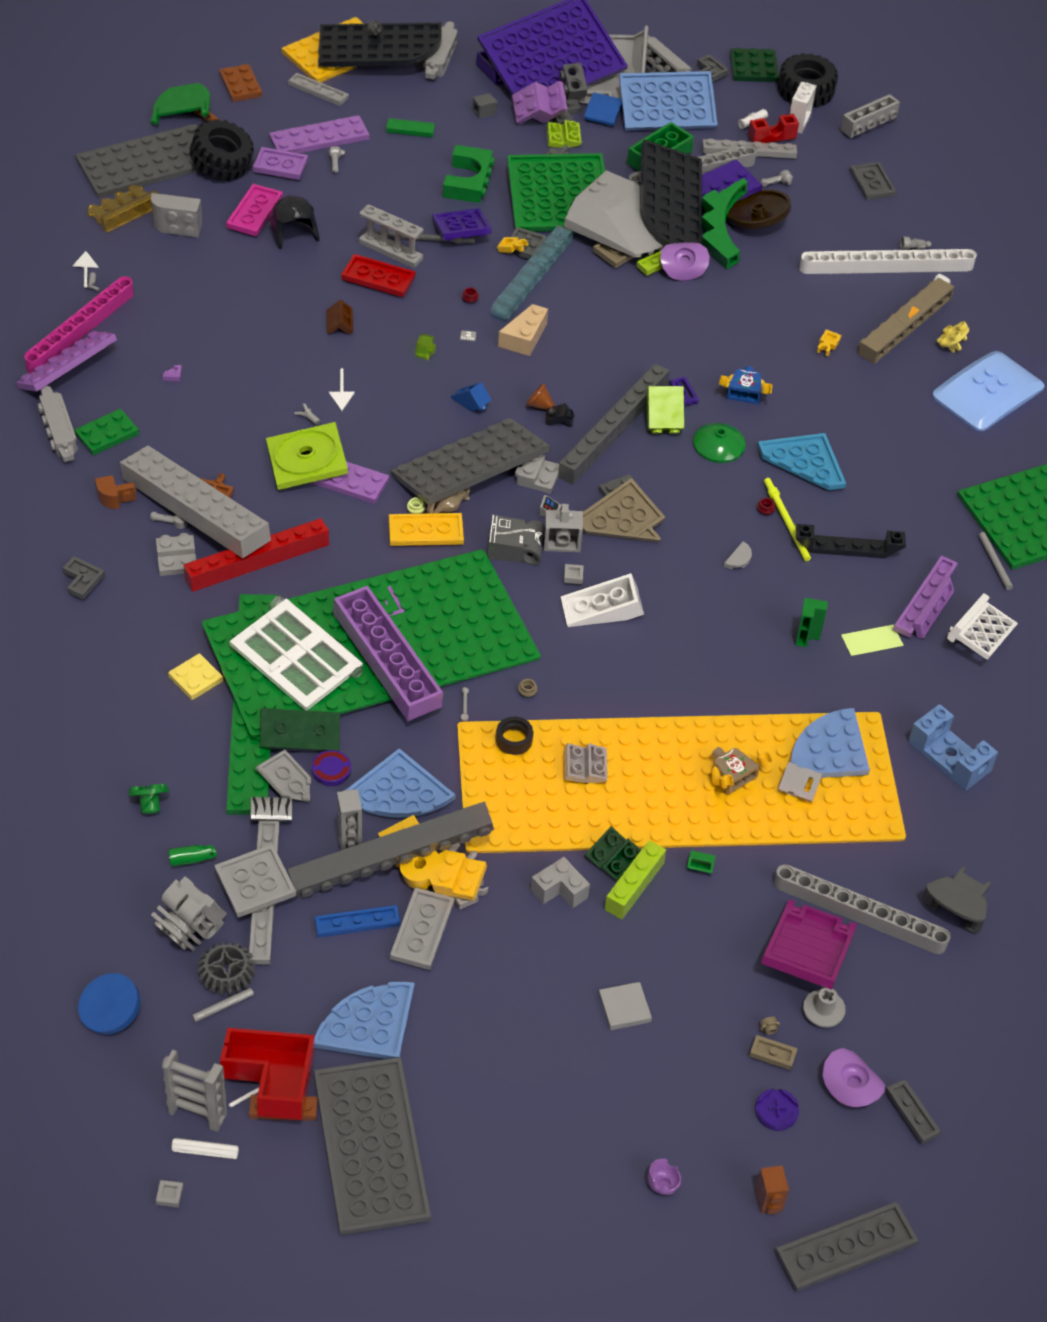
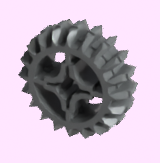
M223 941L220 946L214 943L213 949L207 947L206 953H201V960H198L197 973L201 984H204L206 990L211 989L213 994L219 991L221 997L224 992H228L229 996H231L232 991L239 993L240 988H247V983H251L252 977L255 975V961L251 959L253 955L248 953L247 947L242 948L240 943L235 946L232 941H230L229 945H225Z

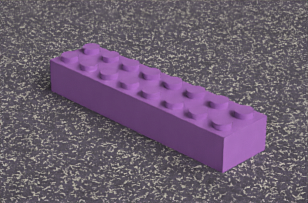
M365 586L334 598L333 614L406 720H412L441 708L443 691L370 588Z

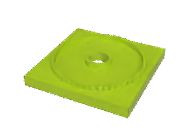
M336 422L266 438L278 490L349 473ZM305 451H312V452H311L310 454H308V455H302V454H301L302 452H305Z

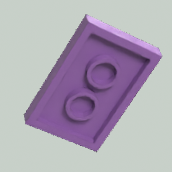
M261 147L253 165V172L300 180L308 162V155Z

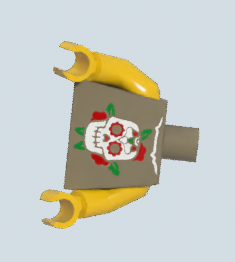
M718 747L712 752V756L715 758L711 770L712 782L714 785L722 786L729 795L757 778L759 765L764 768L767 766V762H772L770 753L763 752L759 756H753L741 752L737 748H733L725 753L721 747Z

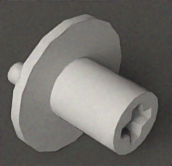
M825 987L807 995L803 1003V1011L806 1018L812 1024L818 1027L830 1028L842 1022L845 1016V1005L834 989L831 990Z

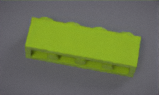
M649 840L606 896L605 911L622 920L663 866L667 849Z

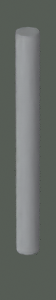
M981 532L978 536L1006 590H1011L1013 585L987 535L985 532Z

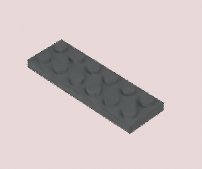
M897 1202L777 1247L775 1253L797 1292L915 1246L919 1240Z

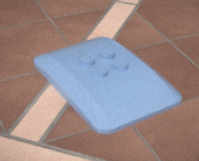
M993 351L971 363L933 391L932 397L973 429L985 431L1042 392L1044 383L1005 354Z

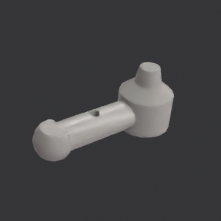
M331 146L329 149L333 173H338V159L345 155V150H341L339 146Z
M783 170L779 176L763 178L760 183L763 187L781 181L783 184L790 185L792 184L793 176L789 170Z
M157 512L150 514L152 521L173 523L179 529H183L188 525V522L178 515L170 516L158 514Z

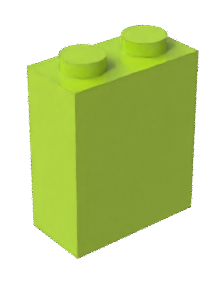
M648 386L646 389L647 431H652V434H661L662 431H669V434H679L684 429V387Z

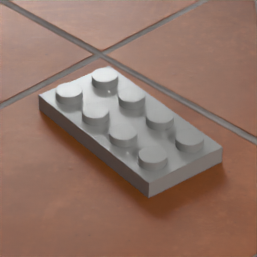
M415 887L390 953V960L431 970L453 909L455 898Z

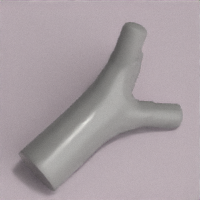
M305 403L302 404L304 412L298 411L294 413L295 415L308 418L315 425L321 422L312 413L311 409H308Z

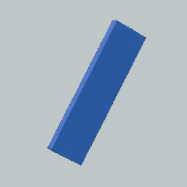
M397 905L314 916L317 938L400 926Z

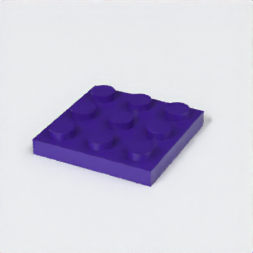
M480 208L432 214V220L443 240L492 234L491 226Z

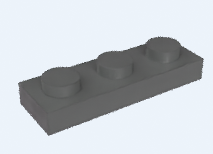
M905 1079L886 1088V1094L921 1145L940 1136V1129Z

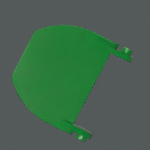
M200 83L170 87L157 98L153 107L151 123L156 126L159 125L160 116L201 110L203 118L207 117V115H210L208 108H210L211 101L208 89Z

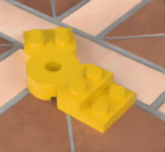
M412 815L379 832L378 835L382 837L419 823L416 817ZM449 850L439 854L433 851L428 856L412 858L408 863L395 864L396 867L400 868L405 883L413 889L415 887L427 889L431 885L435 893L472 901L476 898L487 868V864L484 861L466 858L464 853Z

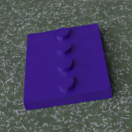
M736 159L702 174V197L713 190L720 193L723 189L733 185L734 182L744 178L748 181L747 193L737 200L739 201L762 190V184Z

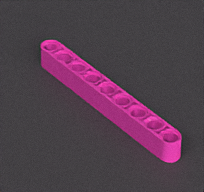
M127 276L117 279L24 354L26 371L32 373L35 371V367L44 365L51 357L62 354V350L70 348L76 341L84 337L131 299L134 295L132 279Z

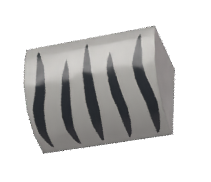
M251 797L250 821L279 820V822H291L292 798Z

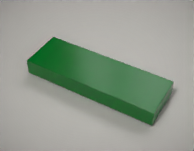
M388 118L386 133L432 138L435 123Z

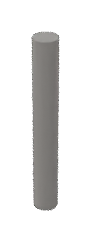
M248 988L192 1014V1018L196 1023L253 996V990Z

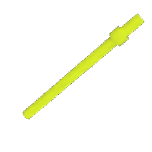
M766 478L764 483L768 489L769 497L775 502L804 561H809L811 556L807 549L796 540V527L780 498V492L777 487H774L771 479Z

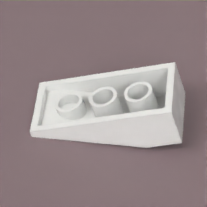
M631 573L561 596L568 627L625 621L644 615L638 588Z

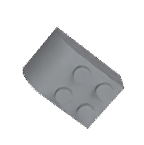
M151 194L153 225L156 230L166 234L199 237L203 225L201 199Z

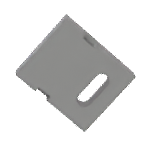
M788 762L778 791L813 802L822 773L805 767L801 768L796 764ZM808 779H813L810 791L806 792L804 789Z

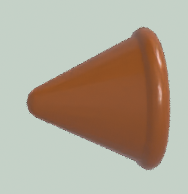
M542 383L526 403L527 407L547 410L555 406L545 383Z

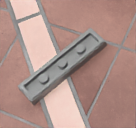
M298 73L288 80L289 86L338 106H341L349 99V94Z

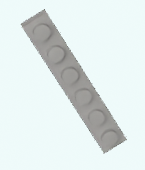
M703 139L702 143L703 153L713 154L752 145L757 149L756 156L797 158V147L790 143L777 144L774 142L761 143L758 141L746 142Z

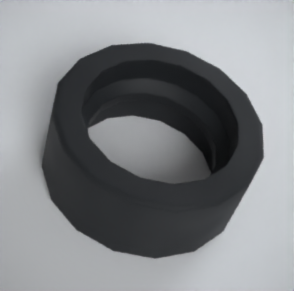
M513 716L503 719L496 729L497 746L500 750L512 755L528 751L533 742V727L529 721L521 717ZM513 729L520 730L525 733L526 738L513 742L504 738L503 733Z

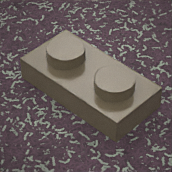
M756 1035L749 1057L791 1071L798 1048Z

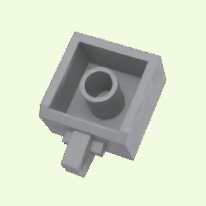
M561 504V510H546L544 551L581 552L583 511H569V504Z

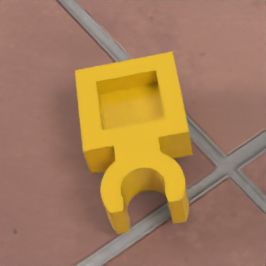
M504 237L497 246L499 252L513 253L514 250L521 252L524 251L523 246H528V242L526 239L519 240L518 237Z
M826 330L820 338L817 353L825 350V356H828L831 349L835 350L841 341L842 335Z

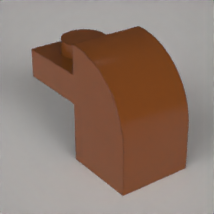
M113 475L95 478L98 499L105 507L119 509V503L137 500L134 482L115 485Z

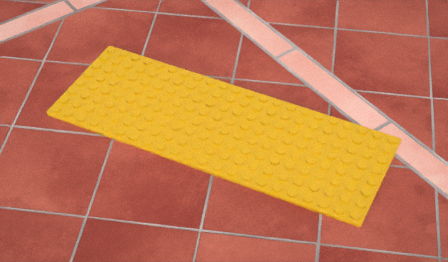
M855 712L870 769L869 775L821 778L813 802L778 791L787 764L791 761L792 751L798 737L807 726L828 713L527 720L532 725L534 732L532 746L528 751L517 755L507 754L497 746L496 729L501 721L459 722L457 724L462 806L466 808L485 801L494 827V831H491L490 834L483 837L476 836L466 842L465 851L467 853H471L472 850L477 853L589 850L610 826L616 829L625 839L629 838L639 849H642L649 840L663 848L889 842L904 841L906 833L882 718L879 712ZM513 729L503 733L504 738L513 742L526 738L525 733L520 730ZM569 743L586 747L589 743L607 748V781L585 783L565 780V745ZM721 747L725 753L733 748H737L741 752L753 756H759L763 752L770 753L772 762H767V766L764 768L759 765L757 778L729 795L722 786L714 785L712 782L711 770L715 760L712 752L716 748ZM808 779L804 789L806 792L810 791L813 779Z

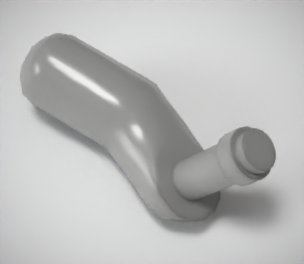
M91 272L88 287L99 292L100 289L94 286L96 283V273Z

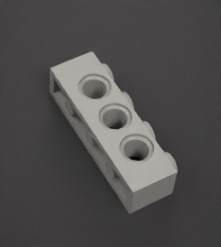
M358 789L337 792L338 843L340 851L362 843V807Z

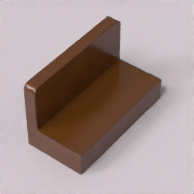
M341 299L326 310L327 333L331 334L338 328L348 335L353 332V308Z

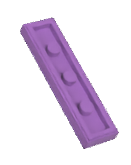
M951 577L943 578L914 622L917 638L923 639L954 593Z

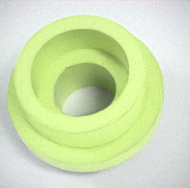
M412 498L407 504V510L412 514H421L425 510V503L420 498Z

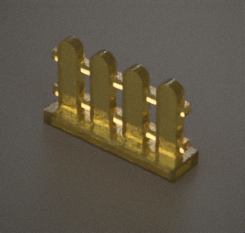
M132 185L128 187L129 192L127 193L116 192L115 199H102V205L100 206L89 205L87 214L90 217L94 216L98 223H102L103 231L107 233L152 211L151 194H158V192L153 190L147 193L142 186Z

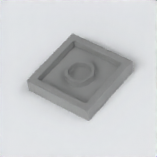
M640 982L599 990V998L610 1030L651 1022L652 1017Z

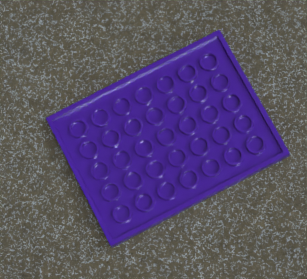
M564 0L481 34L477 38L511 95L534 82L549 87L561 81L559 72L564 64L581 63L587 86L624 71L628 67L587 0Z

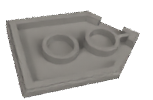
M286 750L256 766V770L281 797L306 802L310 801L311 777Z

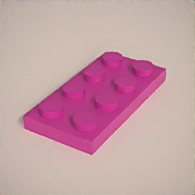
M252 184L226 222V228L257 237L269 219L274 204L283 198V192Z

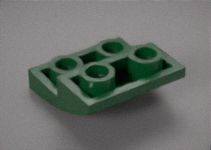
M610 826L585 853L584 857L617 882L641 850L629 838L625 839L616 829Z

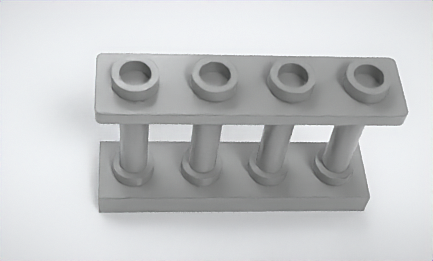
M369 204L360 212V216L367 219V231L359 238V244L412 268H415L423 260V254L415 251L416 239L423 233V228ZM374 223L381 225V235L374 232ZM388 229L395 231V241L388 239ZM402 235L409 238V248L401 245Z
M172 1050L162 1063V1069L164 1070L163 1081H165V1093L167 1094L166 1105L168 1106L169 1115L174 1116L178 1107L207 1117L210 1130L218 1132L227 1116L223 1066L214 1063L211 1071L205 1072L179 1063L178 1052ZM180 1073L200 1079L203 1081V1083L180 1075ZM181 1085L203 1092L204 1095L181 1087ZM183 1097L206 1105V1107L183 1099Z

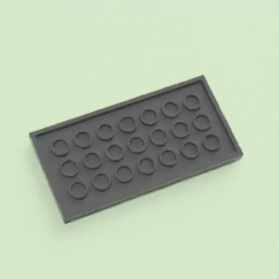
M197 124L188 125L75 154L76 160L97 198L200 172L202 170H199L196 164L192 162L189 148L198 126Z
M509 418L484 430L475 432L468 437L461 438L452 444L445 445L436 451H431L420 458H415L411 462L399 465L391 470L392 477L425 503L431 505L550 451V446L519 423Z
M401 1057L314 1070L340 1235L431 1221Z

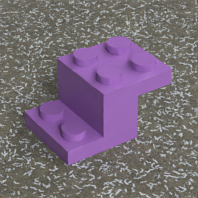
M561 81L549 87L534 82L512 95L516 123L522 124L531 118L546 123L568 110L564 84Z

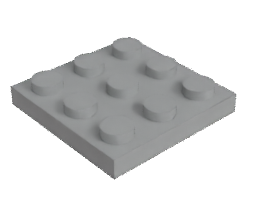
M273 844L214 865L217 876L237 918L296 896V890Z

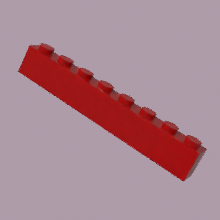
M322 518L270 535L271 541L244 558L228 549L183 564L185 581L190 590L194 592L329 545V529Z

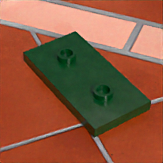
M261 708L260 748L321 752L328 750L340 751V713Z

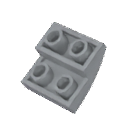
M567 743L564 747V779L585 783L606 782L607 748L589 743L586 747Z

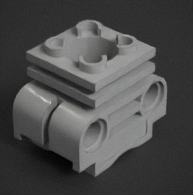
M185 876L180 882L175 880L162 896L161 900L171 910L170 913L159 905L157 909L165 918H160L155 912L151 914L156 919L154 924L184 950L188 947L194 952L196 948L187 940L191 938L198 945L202 943L193 935L195 931L205 940L210 939L224 925L222 919L227 913L210 896L201 892Z

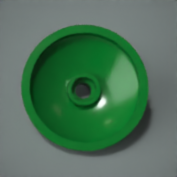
M710 423L700 427L695 432L693 446L695 451L708 461L728 463L742 456L745 451L746 441L743 434L735 427L725 423Z

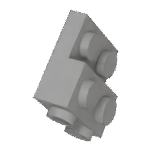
M543 454L522 463V466H518L515 472L517 485L551 494L558 479L559 464L545 460L546 455Z
M181 533L176 537L162 535L160 538H156L160 576L184 574L183 564L196 560L193 535Z

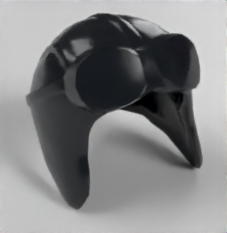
M287 195L274 204L269 220L279 249L283 245L282 227L289 222H300L309 225L314 231L317 240H320L314 207L305 198Z

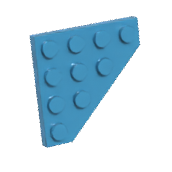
M825 433L758 441L757 447L763 460L826 490L843 489L846 487V481Z

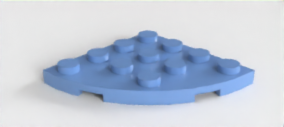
M854 708L828 713L807 726L794 745L790 763L822 773L821 778L869 775L870 769Z
M401 749L396 750L346 789H358L363 811L392 818H408L412 815L421 816L434 812L454 801L456 796Z
M388 982V985L377 987L372 985L349 995L340 1001L332 1009V1012L325 1021H322L315 1036V1048L380 1059L400 1057L415 983Z

